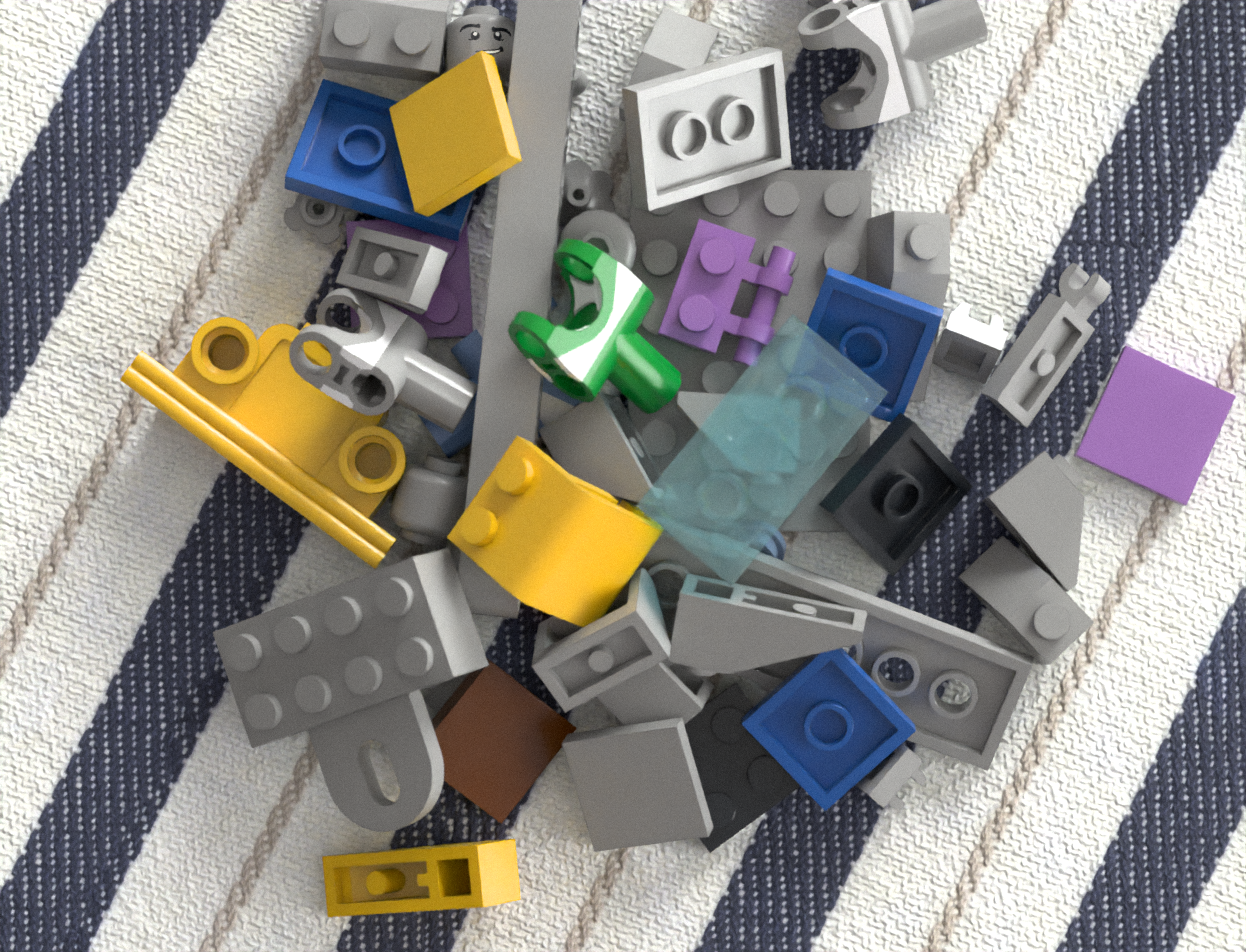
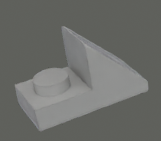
M357 226L335 283L359 290L371 297L410 312L424 314L427 311L434 291L438 287L440 274L448 253L426 243Z

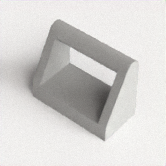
M644 568L635 571L604 617L583 628L556 616H552L539 623L532 668L564 712L670 658L671 644L654 583L649 573Z

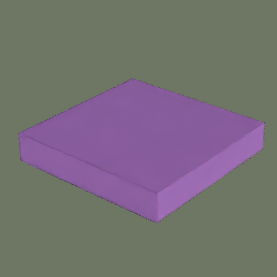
M1126 345L1117 359L1074 457L1176 504L1186 506L1236 396Z

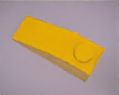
M515 839L463 842L322 856L328 917L481 908L521 900Z

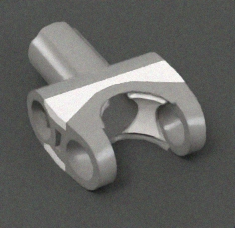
M833 0L807 15L798 26L802 46L807 50L816 51L836 47L837 50L853 48L860 51V62L855 74L848 82L838 87V92L827 97L820 106L827 126L834 129L847 130L886 122L926 106L934 97L926 64L987 41L988 36L986 22L977 0H940L914 11H911L909 0Z
M338 288L329 292L318 306L316 313L317 324L303 328L291 342L289 356L290 363L295 372L329 397L364 415H379L386 412L395 401L453 434L476 394L478 385L425 356L428 347L427 334L422 325L410 316L359 290ZM344 303L351 306L357 312L360 324L353 328L340 326L331 317V305ZM310 340L322 343L331 354L332 364L329 366H318L310 362L304 354V342Z

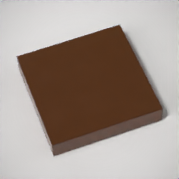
M487 658L489 666L470 672L434 716L431 723L443 756L444 781L502 824L563 747L562 742L567 734L574 733L577 728Z

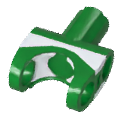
M576 239L563 240L554 253V260L562 269L560 274L567 282L571 294V307L566 320L561 325L557 324L554 326L548 320L528 311L517 312L508 327L511 340L539 373L560 391L582 402L594 401L605 381L608 380L643 413L651 414L657 412L673 399L680 388L682 380L680 378V371L636 332L654 303L653 293L629 269L597 247Z

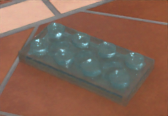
M792 314L635 508L729 585H733L888 394V391Z

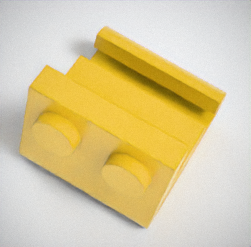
M517 435L447 538L517 599L531 607L583 628L604 617L664 529L647 514L623 499L617 506L618 501L608 492L570 475L532 442Z

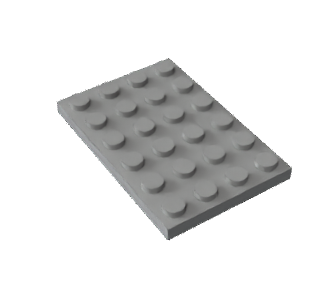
M780 170L652 211H645L634 207L631 184L630 226L637 238L638 254L634 267L630 271L648 287L655 298L652 307L636 332L680 371L682 383L678 391L801 400L795 476L782 477L781 487H760L745 485V474L732 473L676 409L678 392L669 403L651 414L643 413L629 400L628 414L676 501L667 507L646 505L628 500V502L704 531H730L735 524L741 521L757 520L773 526L779 532H845L819 504L870 447V415L785 384L828 267L866 281L867 219L871 218L872 171ZM699 219L755 238L756 242L749 259L750 263L766 267L773 246L786 248L796 253L789 276L794 278L788 296H781L770 326L775 329L770 347H763L756 368L747 367L733 361L740 339L731 335L722 334L715 355L658 335ZM741 282L730 313L742 318H748L758 288Z

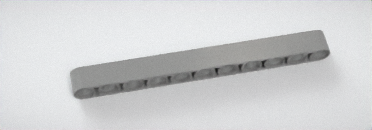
M518 0L507 106L522 161L502 172L499 177L465 510L517 435L537 446L544 376L531 365L513 343L508 333V327L517 312L520 311L534 313L550 322L556 264L554 253L557 250L583 0ZM461 550L458 577L471 614L518 619L521 600L505 590Z

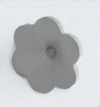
M574 160L566 165L559 226H566L572 218L585 211L598 209L615 211L614 203L610 198L613 190V181L607 172L600 170L592 171L590 166L581 160ZM581 191L585 196L582 200H575L573 197L574 193Z

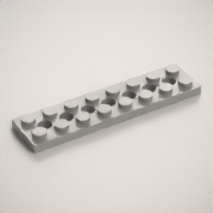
M611 495L612 497H614V498L618 501V504H617V506H618V505L620 504V502L622 501V499ZM628 502L647 514L664 529L636 569L637 571L644 568L651 578L656 572L668 569L677 572L684 581L687 573L868 611L861 644L855 645L857 652L852 659L915 724L916 732L906 740L986 771L989 770L1032 669L1033 656ZM656 590L668 637L671 641L680 594L667 596ZM811 655L734 674L774 689ZM888 658H902L912 666L914 674L905 682L893 683L882 676L879 670L880 664ZM955 679L962 681L968 686L971 696L962 704L951 705L939 698L936 688L946 680Z

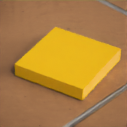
M482 50L389 108L414 210L426 217H430L522 161L495 58Z

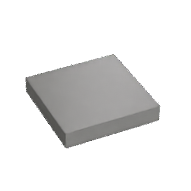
M682 717L567 734L562 745L594 852L709 837L713 829V823Z

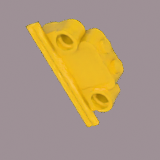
M219 317L206 322L197 330L192 340L191 349L173 373L143 351L136 356L131 366H129L120 379L123 383L371 567L376 569L397 539L371 520L394 491L406 469L405 449L392 432L382 428L388 419L389 409L379 415H364L329 397L295 372L290 363L289 350L291 342L301 330L289 324H276L265 330L257 340L253 331L243 322L230 317ZM306 322V324L303 326V328H305V327H307V326H309V325H311V324L308 323V322ZM310 340L304 342V354L310 362L318 366H329L332 364L331 354L322 343Z

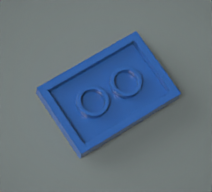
M323 79L286 172L284 189L459 242L477 188L430 217L415 212L389 108L398 103V101Z

